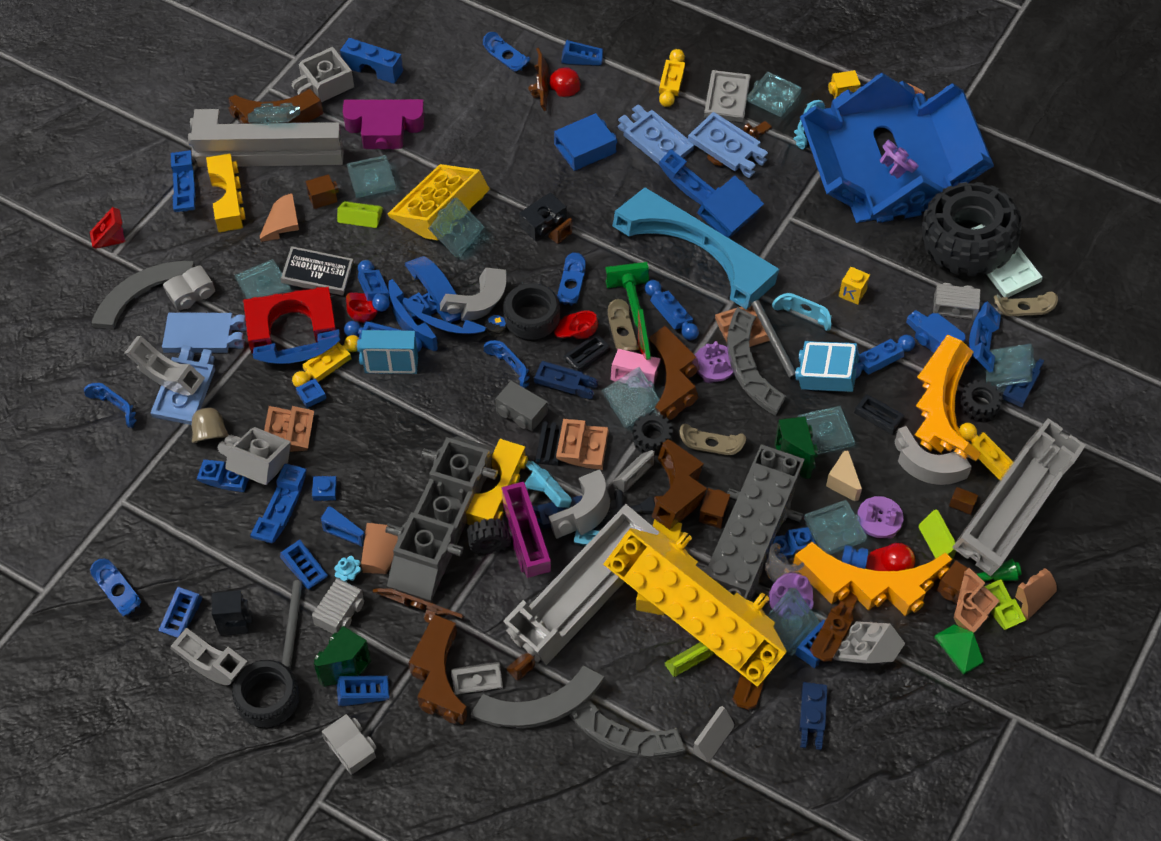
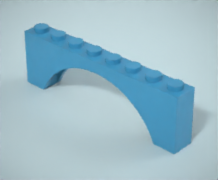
M643 188L615 211L613 227L627 236L650 233L671 235L692 242L709 252L722 265L728 275L731 286L730 300L746 310L776 283L779 272L777 267L647 188Z

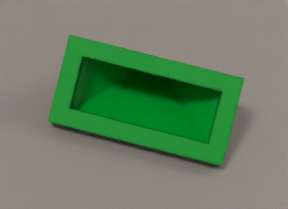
M954 624L935 635L934 638L963 675L983 664L984 661L972 631Z

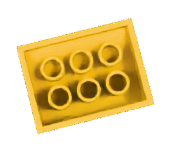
M440 164L388 213V216L423 238L439 240L444 237L445 233L452 226L458 223V220L464 214L471 210L473 205L483 199L490 189L480 170Z

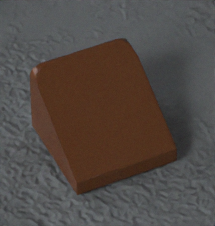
M569 218L549 233L548 237L557 244L562 242L572 233V219Z
M956 487L949 506L971 515L978 495Z
M529 653L522 654L506 670L517 681L535 667V655L531 656Z

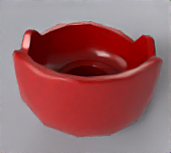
M567 67L557 69L550 76L551 89L555 90L560 97H569L576 94L580 90V80L577 72Z

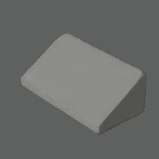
M650 450L637 457L613 480V485L626 492L654 465V451Z
M499 662L451 669L455 695L503 688Z
M723 706L719 707L694 742L693 754L706 762H710L734 728V722Z

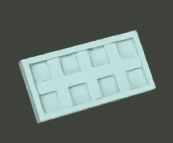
M980 224L972 229H980L986 226ZM1019 247L1005 265L1001 268L996 267L993 272L986 274L1003 297L1007 298L1042 281L1040 273Z

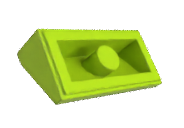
M344 201L338 207L337 221L344 224L377 228L383 207Z
M937 509L933 510L919 524V529L935 559L944 553H947L954 559L956 550L952 547L955 544V540Z
M699 642L666 661L665 666L672 676L676 677L709 658L714 652Z

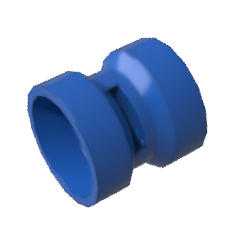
M845 545L842 562L865 569L868 549L860 548L856 551L852 546Z

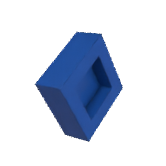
M316 379L296 387V392L306 408L326 399V394Z
M336 476L313 477V501L336 500Z

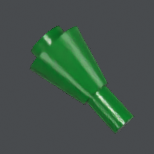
M1011 558L1003 562L991 576L985 572L977 573L976 575L983 581H998L1000 579L1002 581H1018V576L1022 574L1019 563L1014 562Z

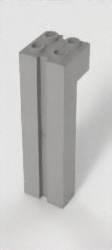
M194 109V117L190 118L192 132L188 134V143L192 145V158L196 159L198 167H207L206 157L230 153L232 161H236L237 166L343 165L344 147L339 122L218 124L219 109Z
M1049 418L1027 441L952 547L965 558L971 557L977 562L975 565L989 576L1004 562L1062 475L1073 465L1086 446L1076 437L1064 435L1061 432L1063 428Z
M627 504L620 509L529 606L523 600L503 621L508 627L506 632L511 636L512 641L520 648L523 647L531 656L535 655V662L538 663L541 660L547 665L625 582L603 564L627 531L633 528L655 535L659 534L658 530Z

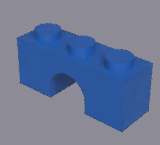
M348 38L340 50L341 58L353 71L360 73L365 64H367L376 71L378 79L393 84L396 83L403 72L402 57L399 53L352 38Z

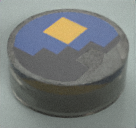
M491 315L485 321L486 332L489 335L500 336L507 330V324L501 315Z

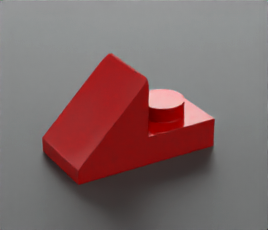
M112 207L90 231L93 248L97 249L125 242L120 209Z

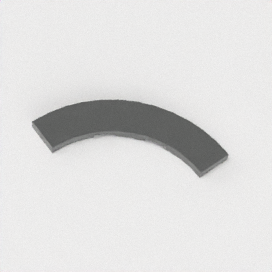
M194 261L163 263L128 277L117 285L99 305L92 320L93 328L114 329L120 315L126 309V305L133 298H138L153 286L164 284L169 279L182 275L187 270L195 267Z
M737 307L732 316L727 336V350L731 368L745 392L758 405L776 416L786 395L775 389L757 371L749 347L751 328L756 316Z
M582 666L577 675L564 687L540 699L525 702H509L483 694L470 715L472 718L483 723L498 727L530 728L545 725L571 714L574 709L587 702L599 689L605 677Z
M590 699L569 714L578 727L588 736L619 753L643 758H663L685 753V747L677 728L645 732L630 730V728L603 716Z

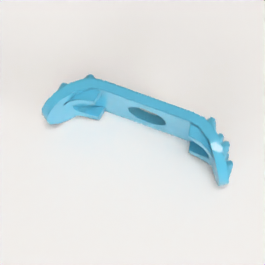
M814 100L807 104L804 113L815 105L825 109V104L821 100ZM800 120L798 129L794 131L796 137L793 139L800 149H804L807 147V139Z
M792 293L782 294L772 303V307L775 310H794L818 320V323L823 325L826 331L831 329L832 315L822 305ZM801 304L808 305L811 311L805 310Z

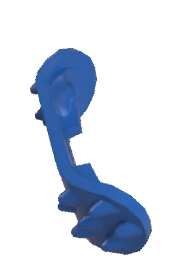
M488 32L484 36L483 45L485 49L512 71H522V68L530 63V57H526L514 49L498 33ZM506 52H512L513 57L510 59H504L503 54Z
M571 253L565 259L564 271L557 294L560 304L567 305L569 303L572 306L578 302L586 268V260L580 253ZM568 281H575L577 286L569 289L565 287V284Z
M494 340L484 344V352L488 355L496 356L498 359L503 358L520 376V386L526 389L529 386L527 380L530 378L527 376L529 369H526L525 365L503 342Z
M91 383L84 388L86 397L99 398L102 401L107 399L125 412L126 425L128 428H133L136 419H134L136 412L131 411L133 405H129L127 401L103 383Z
M98 559L92 564L90 574L122 616H128L129 612L135 611V607H140L141 599L109 559ZM120 584L124 585V593L120 596H113L112 591L114 587Z

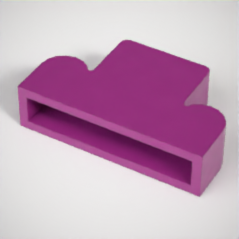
M423 99L344 100L343 103L345 129L350 133L361 131L364 149L403 148L404 130L410 133H418L424 127L425 111Z
M525 482L501 487L503 505L509 520L510 537L521 572H525L527 578L551 572V561Z

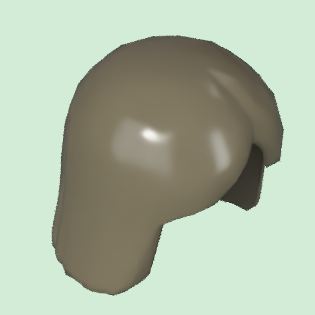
M203 408L193 414L192 443L213 438H226L229 435L225 428L223 417L216 409Z

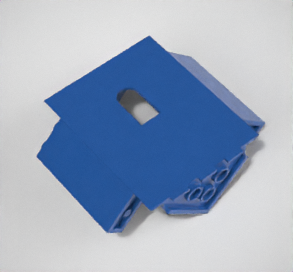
M880 73L853 93L850 90L842 92L837 98L832 100L831 108L821 109L815 105L800 116L826 194L850 206L856 223L876 220L877 223L891 221L894 219V216L904 215L905 218L920 216L921 212L928 209V203L936 194L942 192L944 188L957 186L958 183H969L994 166L964 90L953 83L926 101L924 94H915L914 88L904 81L898 83L884 73ZM875 129H889L893 134L897 148H903L909 154L907 158L914 160L919 167L913 173L907 170L899 178H896L894 175L892 176L889 172L894 163L887 167L885 163L882 164L880 162L882 157L874 138L873 132Z

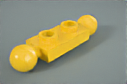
M680 49L673 50L669 56L670 60L665 62L659 86V93H661L659 102L664 107L672 106L675 101L674 96L679 95L685 69V62H683L685 55Z
M350 335L345 339L343 346L337 342L329 350L308 360L303 364L305 372L298 371L293 375V385L298 387L309 382L311 378L319 382L351 359L349 352H357V340L359 337Z
M962 424L959 428L962 437L966 441L972 442L971 445L981 453L978 459L1000 480L1013 461L984 432L978 436L977 429L973 424Z

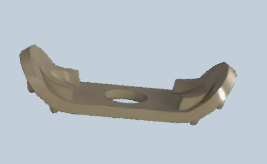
M1047 292L1045 295H1039L1037 298L1008 299L1007 297L1001 298L999 295L994 296V304H997L998 311H1001L1006 316L1046 314L1052 311L1058 302V296L1054 292ZM1027 304L1030 309L1022 310L1018 305Z
M622 299L613 300L608 306V320L616 349L634 351L636 353L640 350V346H638L629 316V306ZM625 328L629 334L621 336L617 333V329Z
M683 424L680 427V437L683 443L689 448L733 455L739 452L746 442V436L741 433L736 436H725L698 431V429L692 428L689 424ZM714 439L718 442V445L711 447L705 441Z

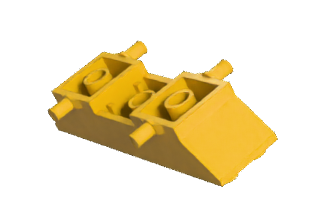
M630 528L603 565L758 687L787 652L773 627L775 622L766 616L762 610V607L769 601V597L766 596L763 599L765 594L761 593L753 603L737 592L735 595L731 594L696 566L698 561L691 557L685 549V546L692 539L689 535L683 541L688 535L686 532L676 542L670 540L661 532L655 535Z

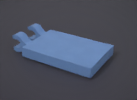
M636 105L632 108L635 113L631 115L636 121L635 123L626 115L618 119L621 123L617 127L624 132L623 136L657 164L670 149L682 158L694 150V144L689 142L684 135L653 110L647 113L640 105Z
M712 112L688 135L689 142L730 169L736 171L740 168L742 173L748 178L755 173L752 169L756 166L752 161L747 160L750 156L761 166L767 161L765 157L768 155V152L760 148V141L715 112Z
M168 313L162 344L163 352L180 353L183 345L191 346V352L202 353L204 349L211 350L212 353H228L229 348L242 349L245 344V339H242L243 333L235 332L231 335V331L247 330L245 315H236L233 318L232 313Z
M183 345L179 358L172 357L171 360L176 363L190 364L205 379L193 395H182L161 386L151 410L153 418L192 425V416L197 410L201 409L215 372L213 365L215 357L211 356V350L204 349L200 361L196 362L192 361L194 357V352H191L192 347Z

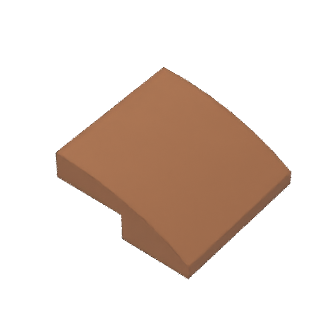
M752 305L747 310L739 307L756 316L751 328L749 347L770 341ZM736 308L715 314V319L726 342L729 325Z
M269 406L264 431L291 441L290 451H306L309 444L314 410L292 406L291 410Z
M563 419L556 458L576 466L602 470L609 434L608 427L586 426V422L583 420Z

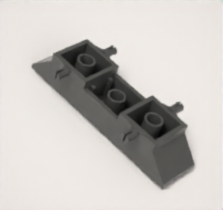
M456 436L453 439L446 437L443 446L437 452L426 448L423 449L421 457L433 460L434 465L429 473L430 479L414 513L411 512L407 522L402 527L390 523L386 526L385 533L398 536V541L393 550L394 557L387 583L388 589H393L428 602L432 601L452 554L461 557L464 547L458 546L457 543L467 523L466 512L474 494L481 492L487 477L493 480L497 477L498 470L491 469L494 447Z
M761 444L741 491L729 488L727 494H730V498L735 499L736 503L709 565L698 562L696 566L731 594L735 595L737 592L749 601L756 593L759 595L764 593L765 597H769L771 589L759 585V578L782 523L787 518L799 523L801 522L803 513L791 510L790 508L804 463L803 458Z

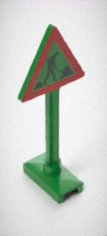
M642 262L605 267L607 288L623 286L627 291L634 323L638 328V346H640V351L644 358L651 360L643 309H640L635 290L636 285L646 284L649 281L648 263Z

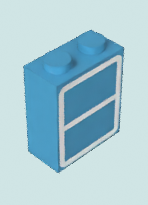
M362 330L361 339L357 340V351L360 352L359 362L360 365L364 366L365 373L417 374L418 350L415 331Z
M805 341L803 350L799 352V362L801 364L800 367L796 368V380H799L801 389L853 392L856 379L854 363L859 361L857 343Z

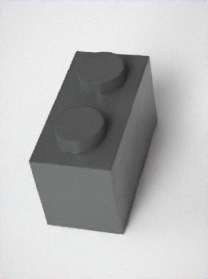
M510 381L495 398L496 411L502 417H508L519 427L526 428L531 432L548 414L546 400L513 381Z

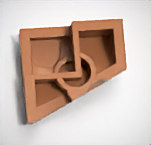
M292 193L279 198L273 204L260 234L261 242L280 239L279 233L299 230Z
M367 523L361 561L363 573L387 574L391 568L394 557L393 550L398 541V536L385 533L387 525Z
M968 568L964 572L954 620L958 626L974 633L986 620L987 615L997 605L999 600L983 586L985 582Z
M1046 568L1037 575L1030 577L1027 584L1022 582L1018 586L1015 597L1023 603L1021 611L1026 621L1057 592L1056 582L1050 571Z

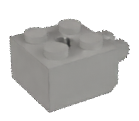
M334 47L302 60L299 64L301 76L292 81V87L298 90V95L311 89L321 102L354 88L352 70Z
M254 427L242 438L228 435L218 445V452L227 457V470L267 485L282 470L284 464H288L291 441Z

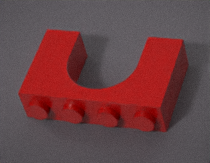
M329 286L243 300L251 353H253L255 347L272 344L271 326L278 317L286 313L298 312L308 316L312 321L316 343L318 342L317 337L319 333L336 330Z

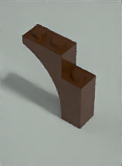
M311 89L297 96L272 102L252 101L237 95L228 98L230 107H228L229 112L234 118H238L240 124L308 123L323 114L321 100Z
M664 326L651 335L648 340L652 351L660 358L666 368L665 389L655 408L658 416L661 414L663 419L671 420L683 409L693 405L699 398L695 385L688 378L694 376L700 370L697 357Z
M667 439L663 442L658 460L667 472L670 489L657 500L651 517L670 530L701 505L707 488L697 482L704 463Z
M434 614L408 662L410 673L419 680L426 679L417 696L418 704L428 714L436 713L450 723L458 722L464 724L467 718L466 706L456 697L446 677L447 656L457 635L456 623Z

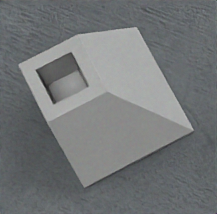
M856 621L841 642L833 659L859 663L893 662L905 645V642L891 624Z

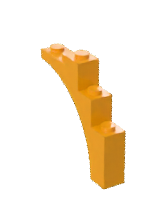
M947 334L917 377L924 383L922 387L927 391L916 405L922 411L921 416L925 418V421L915 433V436L921 440L920 445L930 452L932 449L940 453L944 449L949 452L953 449L955 450L954 453L961 458L966 459L969 457L976 461L981 453L962 437L955 416V395L958 382L973 351L963 341Z
M811 542L795 554L793 567L801 575L807 577L810 584L831 604L838 599L840 601L843 600L851 591L867 610H870L875 605L877 607L888 599L906 617L910 612L916 613L924 605L925 593L933 586L936 579L944 577L950 569L949 566L952 558L947 553H944L935 560L916 568L901 571H874L844 563L827 554L815 543Z

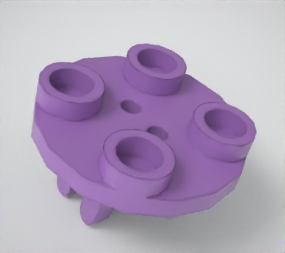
M887 140L883 145V149L886 152L880 159V162L882 164L885 163L887 167L894 163L889 173L896 178H899L907 170L913 173L919 165L911 158H907L909 154L903 148L896 149L897 146L892 141Z
M717 341L713 344H706L695 354L700 367L697 373L704 382L724 381L735 375L731 368L727 347L718 344Z
M880 496L868 498L860 505L857 512L860 531L876 538H893L902 526L903 512L899 505L889 498Z
M793 572L784 574L776 580L769 591L770 606L773 612L785 620L799 618L806 611H810L814 604L812 600V586L808 578L801 574Z

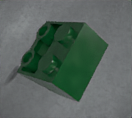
M805 416L781 419L778 421L775 448L803 458L804 463L800 476L810 479L812 469H815V457H818L817 445L813 444L811 439L813 438L812 426L807 424Z
M344 626L331 636L328 646L324 651H320L314 659L319 684L323 687L337 684L339 676H361L371 663L367 640Z

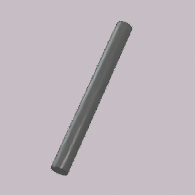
M754 301L751 305L789 378L795 377L796 371L760 301Z
M299 580L293 581L282 664L286 665L290 670L303 584Z

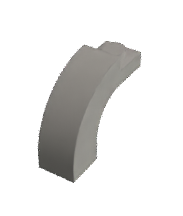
M485 268L479 277L480 293L473 296L445 294L440 302V311L450 314L461 313V321H472L484 317L490 313L503 295L506 287V270Z
M137 336L125 351V354L138 365L137 369L156 383L182 395H193L205 379L190 364H179L162 355L142 336Z
M907 426L898 429L895 439L896 448L898 451H901L898 462L910 475L921 481L939 485L952 484L968 478L972 466L967 459L961 458L954 451L944 455L928 453L917 444Z
M600 469L579 478L584 495L579 503L571 508L548 516L556 539L577 530L580 535H583L599 525L607 515L610 507V497L605 478Z
M188 628L181 633L170 647L171 650L189 662L191 668L222 685L231 684L247 664V661L231 648L227 647L224 651L217 650Z

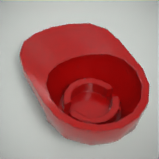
M364 293L347 294V313L354 321L366 323V321L370 322L376 317L378 311L374 309L372 301H367Z
M581 311L565 316L559 321L555 329V336L560 338L574 336L577 339H587L593 336L598 329L597 315L592 311Z
M892 543L889 546L872 551L867 557L866 567L868 570L874 571L912 569L916 562L915 554L909 546L903 543Z

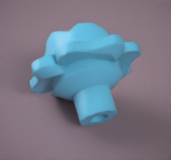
M349 556L347 559L341 558L338 565L334 567L335 571H337L335 577L345 582L354 580L361 571L359 567L361 562L355 560L353 556Z

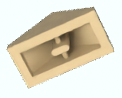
M844 451L829 473L826 487L853 501H858L862 488L849 451Z

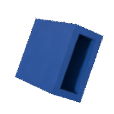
M596 113L554 131V145L574 171L616 153L617 138L613 132L609 131L605 121L601 120Z
M733 176L702 203L697 214L714 230L731 238L758 214L764 203L746 187L743 181Z

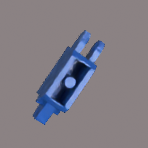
M915 310L907 317L906 323L916 332L915 339L933 353L938 349L947 334L963 342L965 341V334L938 313H932L927 317ZM968 360L965 368L970 365V360Z

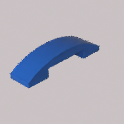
M670 149L658 164L681 191L702 205L719 187L714 190L685 166L687 162L685 159Z
M191 150L171 153L174 188L173 210L174 212L195 210L196 191Z
M425 256L406 262L405 266L414 279H419L436 302V310L442 319L448 323L461 319V313L450 314L440 311V302L445 294L456 295L442 271Z
M393 279L389 280L391 307L399 326L403 331H415V335L421 340L423 347L432 351L438 350L435 334L426 322L417 326L401 304L404 299L403 292Z
M407 298L403 299V303L415 316L435 328L457 334L485 332V326L465 320L462 328L423 314L424 304Z
M987 301L979 310L972 325L969 347L973 351L972 355L986 370L992 372L995 356L990 352L992 332L999 329L1001 315Z
M338 329L319 333L317 343L277 351L275 343L255 347L253 349V358L263 362L283 364L308 360L333 347L340 340V332Z
M284 464L276 481L277 488L263 517L258 518L250 535L251 538L274 543L280 536L300 495L307 472L305 468Z

